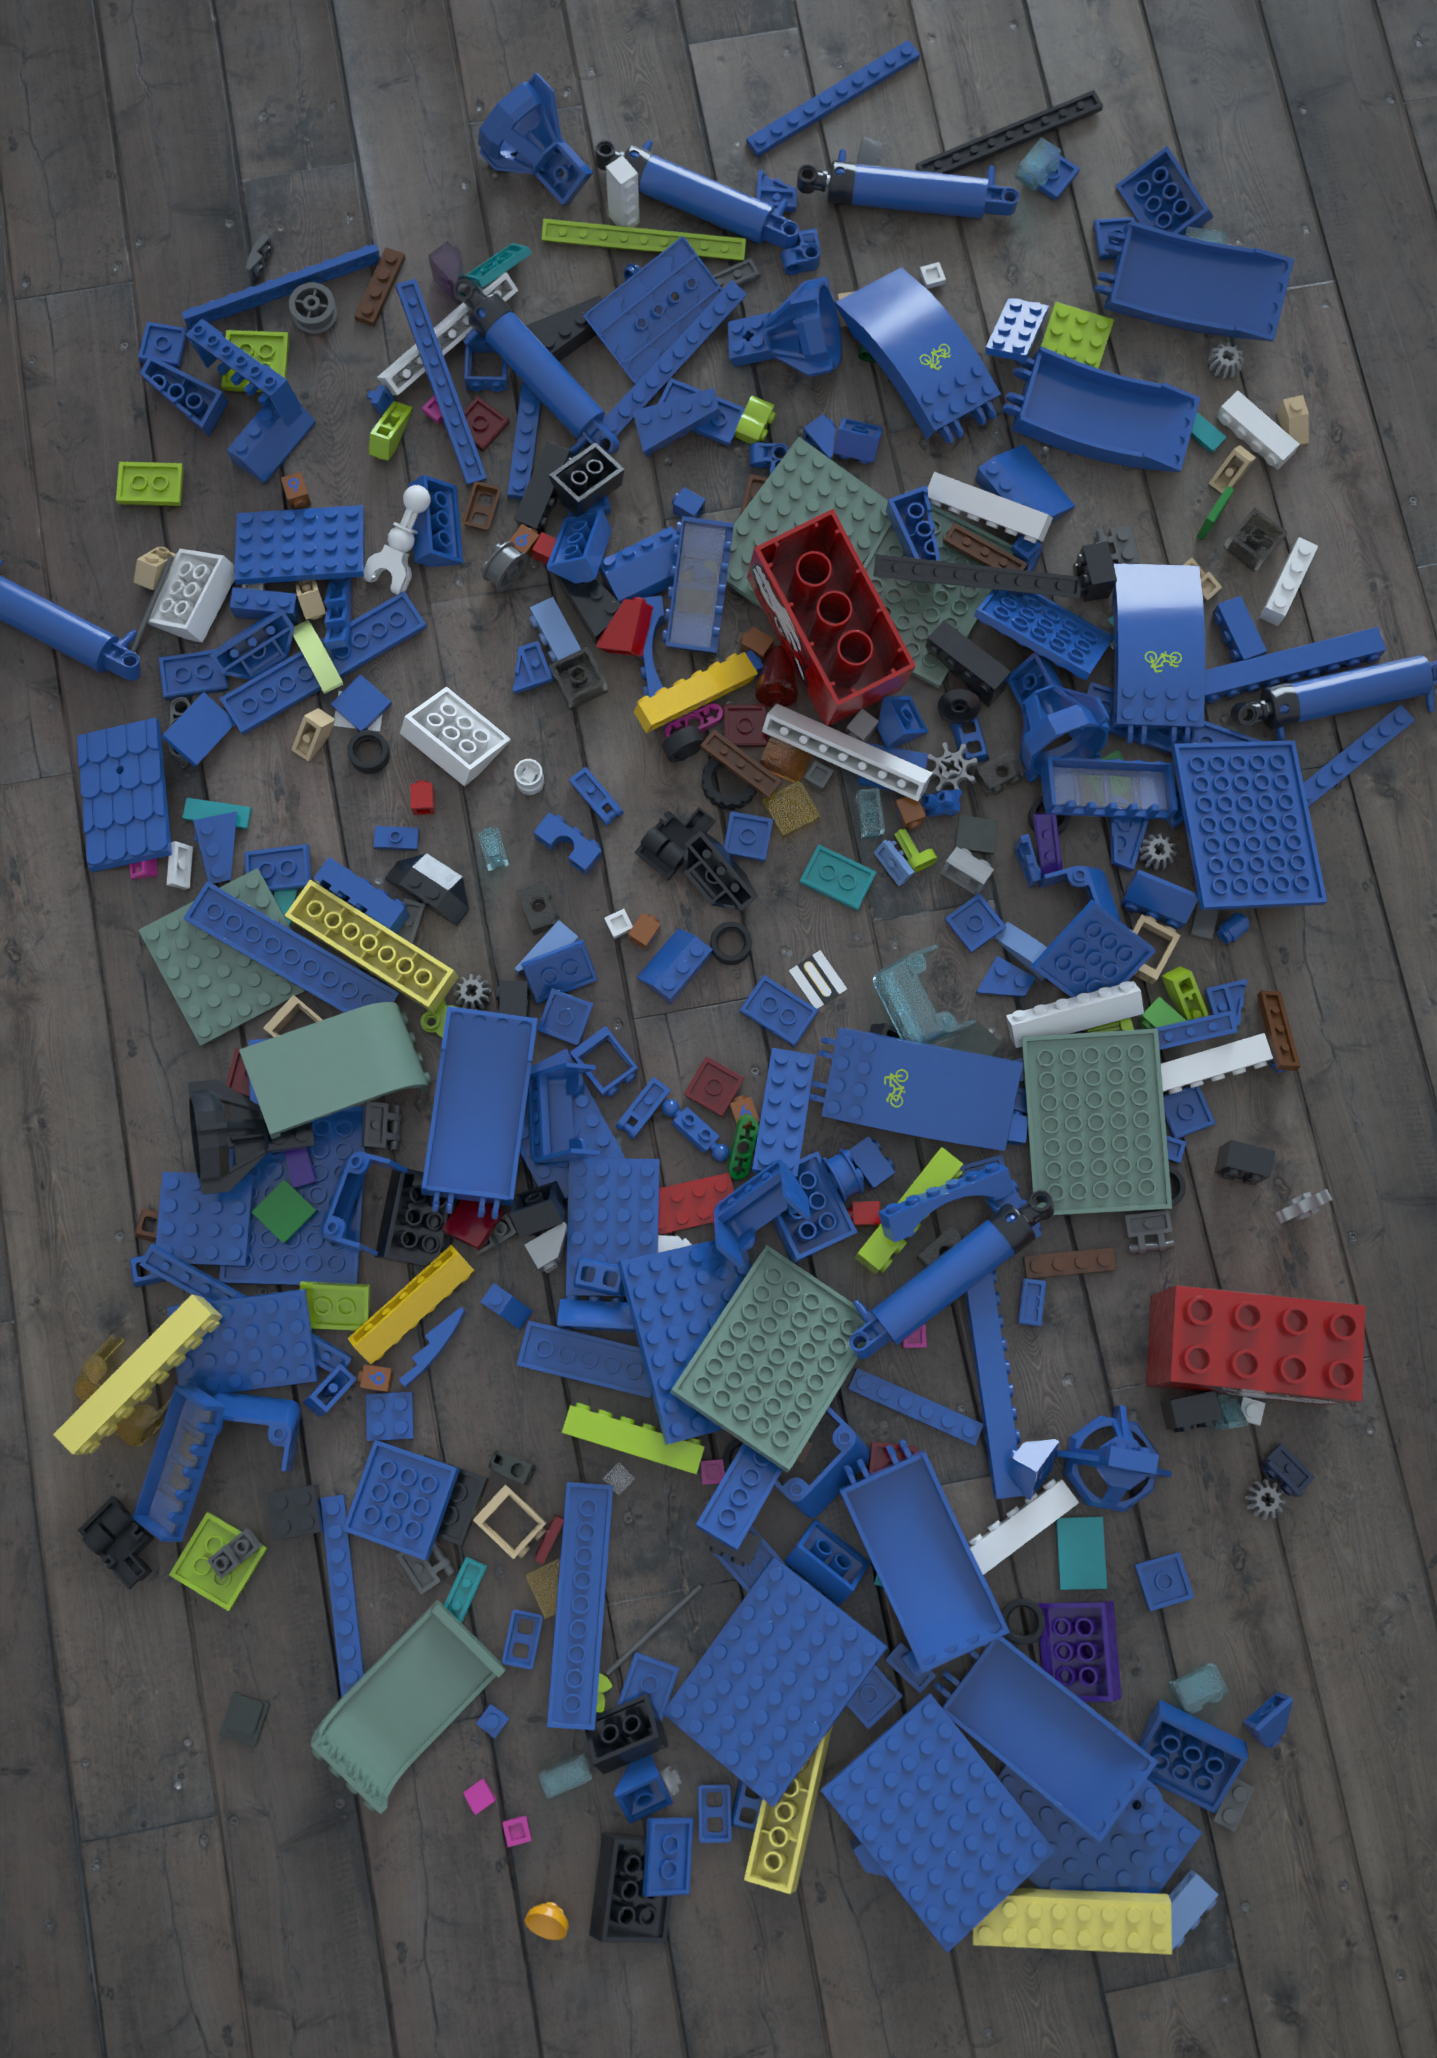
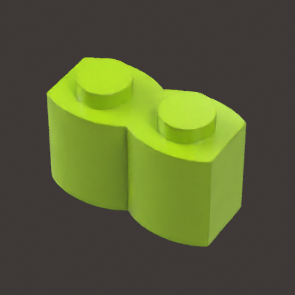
M751 396L735 430V438L750 444L764 442L768 434L766 428L768 424H773L777 414L774 412L775 405Z

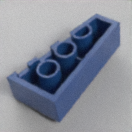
M149 355L140 372L141 376L153 389L210 437L229 403L224 393Z
M714 388L633 411L643 453L647 458L653 452L668 446L672 441L687 435L691 430L699 428L720 416L721 411Z
M927 485L888 499L886 513L906 557L940 561Z
M328 857L314 876L315 881L321 887L396 934L410 916L405 909L407 906L398 899L394 901L384 890L376 889L369 881L358 877L350 869L343 867L330 857Z

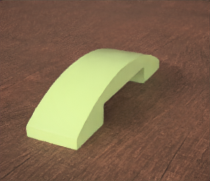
M309 620L294 626L293 637L324 694L343 685L336 668Z

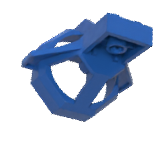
M534 73L528 82L520 83L502 98L479 128L478 145L481 147L479 153L494 170L536 175L562 205L570 204L593 174V171L562 138L555 92L539 73Z
M821 277L804 281L778 309L771 313L729 321V359L734 367L774 359L785 363L808 377L830 373L833 369L837 368L842 360L841 327L834 304V297L829 289L828 278Z
M1034 652L1010 674L1008 684L1022 709L1024 725L1019 764L1029 782H1035L1041 777L1040 768L1047 757H1080L1081 759L1101 757L1100 750L1106 746L1110 729L1106 722L1109 720V715L1100 698L1064 688L1049 659L1039 656ZM1066 733L1072 738L1071 741L1062 746L1041 751L1053 740Z
M1122 1405L1114 1407L1113 1418L1097 1416L1068 1437L1066 1451L1057 1450L1056 1457L1065 1459L1064 1477L1084 1505L1126 1512L1154 1491L1156 1476H1172V1471L1157 1468L1159 1452L1137 1422L1127 1421L1126 1406ZM1106 1426L1113 1427L1115 1437L1101 1446L1099 1450L1080 1449L1084 1440L1092 1432ZM1131 1431L1142 1439L1146 1448L1141 1447L1137 1440H1134ZM1078 1465L1097 1467V1471L1109 1486L1102 1499L1090 1492L1084 1485L1078 1471ZM1146 1477L1148 1478L1145 1487L1138 1495L1129 1500L1120 1501L1127 1490H1131L1146 1479Z

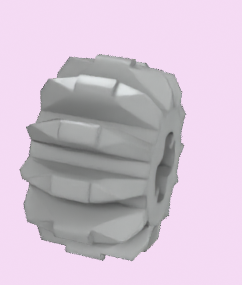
M1229 342L1225 346L1220 343L1217 348L1212 349L1208 358V364H1210L1209 371H1215V377L1221 375L1222 379H1225L1226 376L1229 378L1234 377L1242 369L1241 366L1244 363L1243 351H1237V345L1231 347Z
M1160 833L1156 838L1153 835H1149L1148 840L1144 839L1142 841L1143 847L1139 849V853L1142 854L1140 861H1147L1145 864L1146 868L1153 865L1154 871H1157L1159 867L1165 870L1167 865H1171L1174 862L1173 857L1177 853L1172 850L1175 847V843H1168L1169 837L1162 839ZM1156 850L1160 851L1159 855L1155 853Z
M469 974V980L467 981L464 977H461L460 979L463 984L456 983L455 988L458 991L453 993L454 997L458 998L456 1001L457 1005L463 1004L465 1009H469L471 1006L472 1010H476V1006L479 1005L481 1009H484L485 1007L482 1002L489 1003L490 998L486 995L492 993L491 989L487 988L489 985L488 981L482 982V976L480 975L474 980L473 974ZM472 989L476 992V995L473 997L469 994V991Z
M1264 1479L1262 1484L1259 1481H1254L1255 1488H1247L1251 1496L1246 1495L1244 1499L1250 1500L1251 1503L1247 1504L1246 1508H1254L1252 1512L1254 1517L1260 1515L1262 1520H1267L1268 1515L1270 1518H1276L1275 1511L1282 1513L1283 1509L1279 1504H1285L1286 1501L1279 1499V1496L1284 1492L1283 1490L1276 1491L1277 1483L1270 1484L1269 1480ZM1261 1497L1268 1498V1503L1261 1501Z

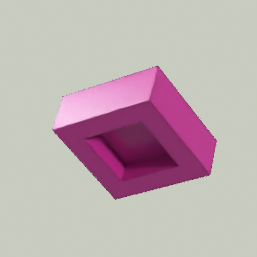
M433 395L422 407V411L439 424L443 419Z
M926 1324L903 1341V1348L927 1347Z
M723 1459L700 1461L702 1485L720 1483L725 1475Z
M527 1815L503 1821L508 1847L532 1841Z

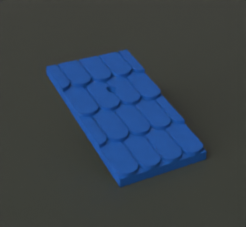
M682 236L583 316L634 384H636L723 289L685 237ZM677 292L679 294V299L677 301H674L672 299V294Z
M155 717L108 728L107 730L103 729L77 735L78 766L80 768L81 795L83 796L84 833L86 834L88 868L92 872L172 855L159 720Z

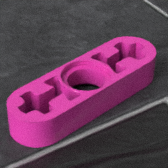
M712 703L669 723L665 730L666 739L672 734V729L679 731L682 729V724H684L685 728L689 727L688 722L691 719L699 720L700 726L698 729L700 733L719 724L723 718L722 708L718 704ZM710 711L717 713V718H714L713 716L708 717L710 715Z

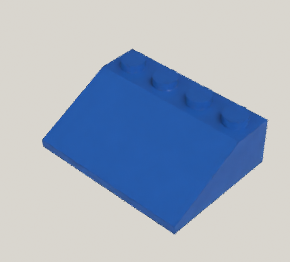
M1168 146L1116 185L1141 224L1186 236L1214 218Z
M1024 444L994 456L978 467L975 481L984 491L1053 517L1051 524L1075 508V504Z
M818 1151L800 1159L797 1175L798 1183L808 1196L811 1219L806 1221L799 1213L792 1214L786 1209L771 1220L790 1261L794 1264L858 1233Z
M1160 1699L1152 1711L1137 1744L1158 1761L1147 1777L1150 1782L1213 1813H1216L1248 1759L1247 1742Z

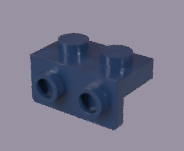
M1279 1443L1261 1462L1265 1467L1263 1469L1264 1472L1273 1480L1276 1478L1282 1484L1280 1488L1290 1497L1292 1495L1300 1497L1303 1494L1302 1491L1315 1478L1282 1443Z

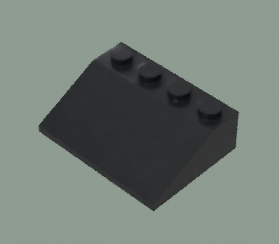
M392 1169L376 1246L378 1254L374 1256L375 1258L427 1267L452 1245L453 1237L444 1234L441 1230L451 1216L450 1213H446L448 1198L439 1197V1209L437 1212L432 1211L434 1196L421 1195L424 1172L408 1169L407 1173ZM461 1199L453 1200L452 1213L460 1203Z
M602 1833L589 1935L600 1942H667L672 1896L646 1897L643 1895L646 1836Z

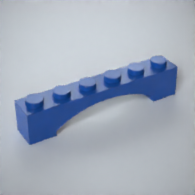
M662 596L643 598L647 604L653 607L643 656L639 657V659H644V666H641V676L647 682V686H643L644 697L648 696L649 698L654 696L658 690L664 688L656 673L652 656L656 632L660 624H664Z
M991 1163L982 1170L968 1172L965 1177L948 1180L945 1185L940 1187H931L923 1194L911 1195L903 1202L887 1205L886 1209L878 1211L884 1236L893 1242H897L914 1235V1229L928 1214L943 1204L958 1198L983 1195L993 1201H997L1014 1194L1009 1169L998 1163Z

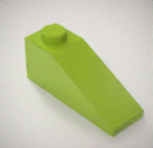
M396 401L392 402L370 432L369 455L389 461L399 445L413 407Z
M1179 966L1161 976L1169 997L1184 1019L1188 1021L1209 1016L1192 971Z

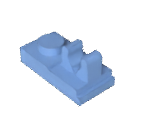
M884 840L874 851V854L897 885L901 886L915 872L902 856L904 854L903 850L898 852L894 847L897 844L896 841Z

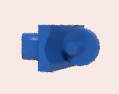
M954 789L950 791L943 790L935 794H924L921 806L927 809L926 816L955 815L960 811L959 797L962 791Z

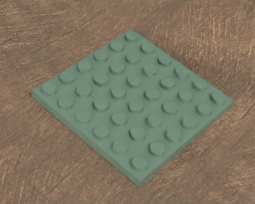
M258 868L220 887L223 891L291 930ZM193 902L138 930L201 1047L286 1003L293 995L297 997L307 992L185 921L183 918Z

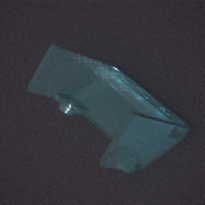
M937 944L910 953L881 969L873 976V984L901 1039L935 1045L959 1036L977 1023L975 1019L958 1025L951 1013L946 1011L936 1013L918 975L925 971L927 966L925 959L938 949Z

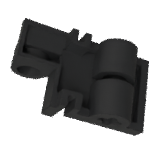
M700 807L697 808L686 823L682 822L669 810L665 812L664 816L667 820L664 821L660 818L658 824L645 834L641 840V845L634 852L668 881L684 862V844L701 829L707 833L716 822L714 818Z
M111 1496L78 1531L83 1536L82 1540L92 1552L102 1558L101 1561L108 1564L107 1568L111 1569L128 1589H131L138 1581H143L152 1572L147 1563L137 1555L154 1538L151 1534L143 1532L145 1529L132 1519L133 1516L115 1496Z

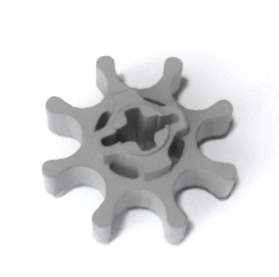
M944 742L942 746L945 752L942 757L936 758L932 754H928L927 758L929 761L936 763V768L932 771L930 779L934 777L940 779V784L936 787L938 793L943 791V788L947 785H953L954 789H959V783L963 780H968L972 784L976 783L974 776L968 775L967 770L969 767L977 766L979 763L976 758L971 760L963 759V755L967 751L965 744H961L958 752L951 753L949 752L948 744ZM955 766L956 770L948 771L947 767L953 768Z
M1327 1189L1311 1195L1309 1191L1288 1201L1289 1207L1276 1212L1275 1215L1280 1224L1294 1217L1297 1221L1303 1220L1319 1212L1318 1206L1331 1201L1332 1198Z

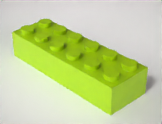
M941 1147L898 1203L905 1201L911 1195L923 1194L931 1187L945 1185L948 1180L958 1179L962 1174L960 1168L963 1163ZM919 1223V1224L917 1225V1227L914 1229V1233H915V1232L917 1231V1229L921 1226L920 1223ZM880 1224L854 1258L875 1275L878 1271L883 1273L893 1261L890 1256L893 1253L897 1256L907 1242L904 1239L893 1242L886 1238L882 1224Z
M576 1403V1406L570 1405L562 1433L697 1474L705 1448L700 1445V1440L690 1438L687 1441L683 1440L665 1445L663 1434L656 1432L657 1427L643 1423V1426L639 1427L634 1425L635 1420L621 1416L620 1420L613 1419V1414L599 1409L597 1414L590 1411V1406Z

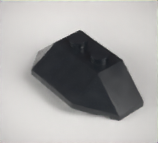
M701 829L684 844L683 872L712 906L741 911L758 898L745 872L719 841Z
M427 853L397 861L385 878L386 881L418 902L425 904L427 908L456 927L469 910L463 876Z

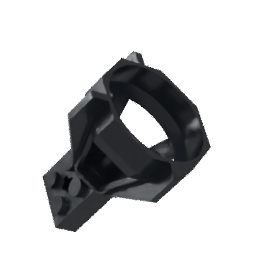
M217 1079L194 1081L188 1084L190 1129L194 1161L203 1195L230 1192L266 1154L310 1149L315 1146L312 1122L292 1128L291 1132H281V1136L272 1139L261 1108L256 1103ZM222 1103L229 1105L230 1120L224 1119ZM234 1147L236 1165L229 1168L228 1148Z

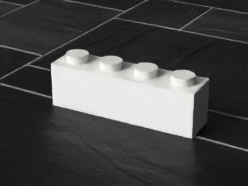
M622 155L606 166L608 213L616 226L635 228L639 223L638 173Z
M1239 391L1233 394L1221 406L1216 416L1224 426L1229 427L1239 439L1245 441L1254 452L1260 454L1270 466L1277 470L1294 455L1300 445Z
M1300 537L1297 539L1259 618L1276 626L1280 625L1288 612L1318 545Z

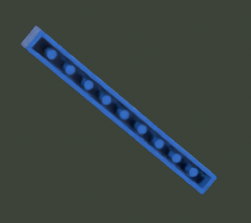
M1375 627L1205 670V702L1210 704L1223 697L1234 698L1246 691L1254 693L1262 687L1280 685V683L1286 681L1294 683L1302 677L1308 676V678H1313L1322 672L1328 671V673H1333L1346 666L1353 668L1366 661L1373 663L1380 659L1386 651V647L1379 628Z
M994 1270L965 1292V1300L994 1499L1024 1496V1494L1009 1473L1011 1465L1009 1457L1014 1449L1018 1450L1017 1444H1020L1019 1430H1015L1014 1420H1017V1412L1015 1406L1011 1405L1010 1397L1014 1396L1012 1383H1008L1007 1374H1010V1365L1004 1356V1351H1007L1005 1337L1001 1336L1000 1328H1003L1004 1324L1002 1315H998L997 1306L1000 1305L999 1292H995L994 1283H997V1275Z

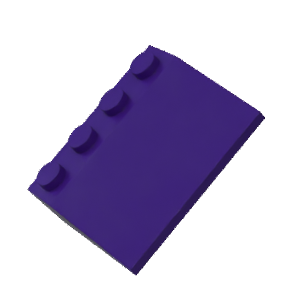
M1114 1601L1038 1603L1045 1616V1629L1040 1637L1042 1669L1082 1701L1114 1702L1122 1699Z

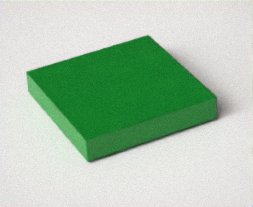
M1227 485L1196 536L1201 540L1206 538L1232 496L1233 488Z
M283 1180L252 1211L284 1244L317 1212L286 1180Z

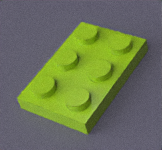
M119 462L116 502L128 505L181 506L184 476L183 464Z
M301 1281L300 1290L306 1289L312 1329L356 1331L369 1319L370 1284Z

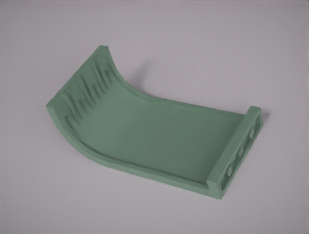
M393 1002L370 1004L239 1049L271 1138L274 1139L281 1136V1132L396 1091L419 1088L421 1095L430 1093L429 1086L432 1085L429 1073H424L421 1065H424V1060L421 1053H416L413 1046L417 1043L413 1032L408 1033L406 1025L409 1024L405 1011L400 1012L398 1004Z
M437 1600L330 1710L312 1736L311 1751L319 1760L324 1758L330 1764V1771L336 1777L341 1775L347 1781L346 1786L354 1794L359 1793L364 1798V1804L371 1811L376 1810L381 1815L388 1807V1796L402 1774L496 1676L499 1678L505 1672L504 1665Z

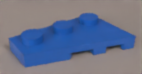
M1115 795L1111 796V801L1117 803V805L1129 806L1132 804V802ZM1110 817L1111 864L1128 871L1134 870L1149 819Z
M237 811L193 820L207 880L211 884L231 881Z

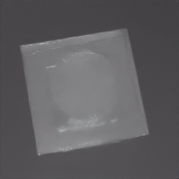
M620 1462L602 1478L608 1485H613V1490L618 1496L635 1480Z
M670 1766L661 1770V1775L671 1796L679 1793V1785L682 1784L678 1772L676 1770L672 1771Z

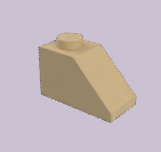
M1303 395L1283 399L1276 411L1281 428L1300 444L1299 446L1307 445L1309 443V412Z
M1242 446L1234 448L1209 484L1220 493L1224 492L1227 485L1232 488L1245 474L1256 457Z
M317 581L295 582L297 596L305 619L315 620L326 614Z
M319 708L304 715L291 750L309 762L329 738L335 719Z

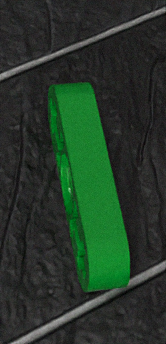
M748 1114L741 1116L737 1121L727 1169L734 1179H743L748 1175L759 1130V1124L756 1119ZM748 1121H750L753 1126L749 1127L747 1131V1135L751 1138L745 1136L746 1130L743 1126L747 1125ZM747 1142L749 1143V1148L745 1152L737 1151L738 1144ZM737 1157L741 1158L740 1164L743 1169H739L736 1173L733 1167L738 1166L739 1159Z

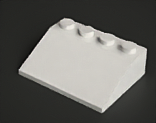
M179 549L147 624L184 639L203 643L232 583L235 581V565L223 555Z
M445 687L407 714L400 730L402 736L463 786H466L475 779L511 740L448 687Z

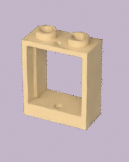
M1141 915L1132 929L1133 932L1138 934L1140 928L1144 927L1170 941L1156 969L1144 964L1134 974V976L1153 985L1161 974L1181 935L1177 934L1176 930L1172 927L1158 924L1157 920L1153 917Z
M293 995L263 1028L273 1038L279 1036L278 1033L299 1010L303 1011L315 1023L322 1021V1019Z
M505 1485L473 1519L513 1559L517 1556L522 1558L530 1550L528 1544L534 1538L538 1541L547 1531L544 1528L547 1522L508 1485ZM509 1496L538 1523L516 1549L510 1546L486 1522Z

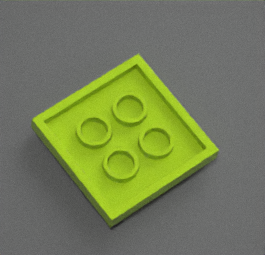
M1055 302L1041 346L1099 369L1114 319Z
M226 330V339L262 365L266 364L286 379L290 340L288 332ZM230 369L222 376L221 387L223 391L245 392L244 388L249 381L244 379L239 385H233L231 377L236 371Z
M207 1512L169 1576L227 1611H231L268 1547L261 1543L262 1547L225 1578L220 1579L207 1560L223 1546L230 1543L242 1531L212 1513Z

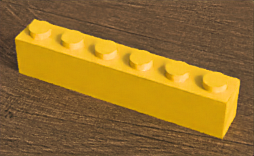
M745 652L739 655L734 653L721 664L715 662L704 672L699 670L687 680H678L669 689L664 687L650 698L648 696L641 698L637 701V706L633 712L644 731L649 733L751 683L758 673Z
M450 1245L357 1329L348 1340L370 1364L381 1359L392 1345L397 1344L406 1332L416 1327L427 1313H431L440 1301L450 1296L461 1282L466 1281L474 1269Z

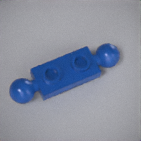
M668 1099L663 1103V1113L668 1117H675L671 1125L703 1154L710 1149L712 1157L719 1162L725 1161L729 1157L728 1147L724 1144L716 1143L720 1136L693 1111L686 1107L681 1112L679 1103L674 1099Z

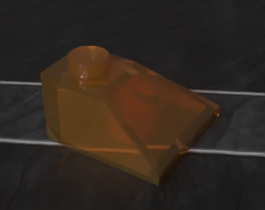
M771 736L760 759V764L771 773L799 784L812 754Z

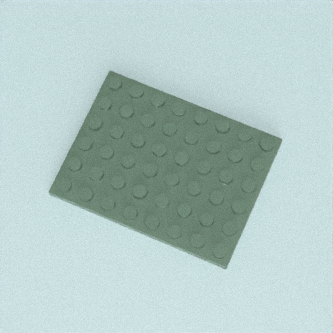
M798 437L734 524L726 584L763 610L747 580L754 547L831 509H834L863 564L889 521L886 513L888 500ZM707 561L704 566L710 569L716 576L717 567H719L718 562Z
M930 503L940 561L983 566L943 544V540L953 523L1011 555L1014 554L1011 551V544ZM889 519L863 566L916 665L911 675L939 689L949 669L925 648L927 638L943 620L968 638L978 620L974 617L976 610L993 589L873 577L876 554L906 557Z
M1158 1028L1022 1037L1033 1192L1044 1190L1050 1193L1055 1208L1053 1215L1172 1209ZM1040 1203L1037 1207H1045L1047 1203Z
M766 1245L670 1393L788 1473L858 1359L849 1345V1339L854 1332L866 1323L852 1302ZM866 1342L859 1343L856 1348H863Z

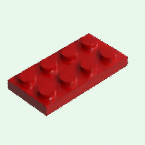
M730 1173L660 1188L659 1235L714 1223L713 1212L716 1205L734 1191Z

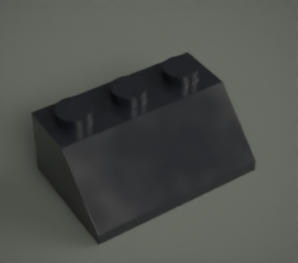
M595 442L552 472L549 478L562 505L577 518L622 485L624 468Z
M648 1693L597 1714L595 1730H585L593 1765L603 1775L669 1747L663 1724Z

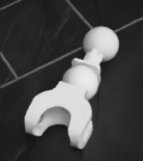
M413 485L406 489L403 495L406 510L401 523H393L396 527L388 534L389 545H384L381 552L370 556L364 569L363 579L369 583L377 581L382 571H390L392 575L390 588L395 595L406 591L412 578L411 569L408 565L410 554L406 552L413 547L414 534L418 533V531L412 529L418 513L424 512L430 505V494L424 487Z

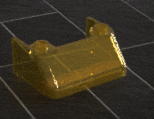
M111 1334L85 1361L74 1384L75 1394L84 1403L102 1386L99 1381L107 1373V1363L105 1360L124 1341L122 1337ZM171 1398L159 1411L151 1405H139L127 1419L122 1418L118 1422V1428L115 1433L129 1446L143 1445L163 1424Z

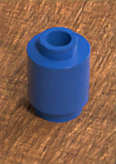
M1233 913L1219 926L1216 934L1225 944L1234 943L1249 930V919L1242 913Z

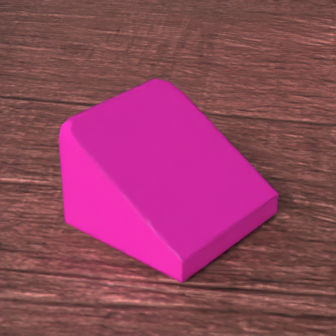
M157 858L129 864L130 878L132 880L158 876Z
M484 1778L463 1792L475 1815L497 1799Z

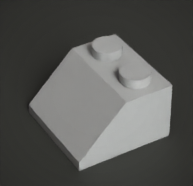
M956 847L948 857L941 874L974 895H977L982 891L994 869L991 868L987 861L978 860L973 857L969 850Z
M565 1222L525 1244L526 1249L541 1273L545 1271L548 1274L558 1268L557 1264L561 1262L567 1241L568 1227Z

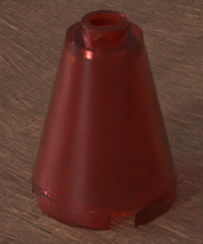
M774 646L767 653L764 667L755 689L756 699L768 707H772V704L786 707L796 702L798 690L793 667L782 646Z

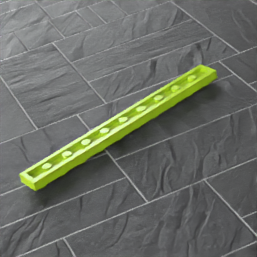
M543 219L542 242L662 253L684 236L699 257L732 261H744L746 239Z

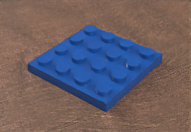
M1092 899L1035 960L1032 967L1070 997H1076L1081 993L1095 992L1100 988L1113 987L1128 981L1156 950Z
M162 1172L156 1246L190 1265L247 1267L255 1176L246 1175L230 1192L203 1195L197 1173Z
M374 1440L343 1531L428 1561L460 1469Z

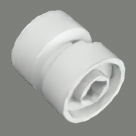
M533 759L520 761L514 770L518 789L526 795L539 793L544 786L542 767Z

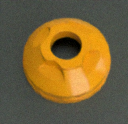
M547 1902L546 1904L537 1905L531 1908L525 1917V1924L528 1929L542 1938L561 1940L567 1935L568 1920L564 1915L563 1909L559 1908L555 1903Z

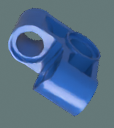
M816 228L799 231L797 247L788 248L780 253L784 272L787 275L814 271L820 265L821 249Z
M784 443L751 444L750 466L753 468L770 469L771 475L782 460V458H777L776 455L781 454L785 456L789 448Z

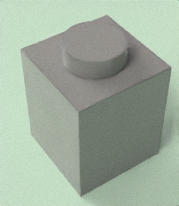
M861 709L846 727L845 734L862 742H867L877 730L879 721L864 709Z

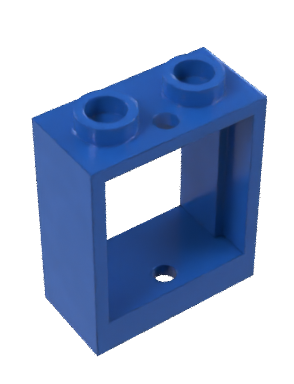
M478 335L473 342L466 345L464 378L466 389L472 391L492 390L494 392L508 390L509 365L503 359L502 377L472 376L473 353H497L487 341Z
M606 1026L570 1052L575 1063L585 1064L582 1059L608 1041L629 1069L604 1088L591 1071L584 1073L602 1098L613 1096L619 1091L618 1087L624 1082L628 1084L637 1077L636 1073L638 1072L636 1064Z

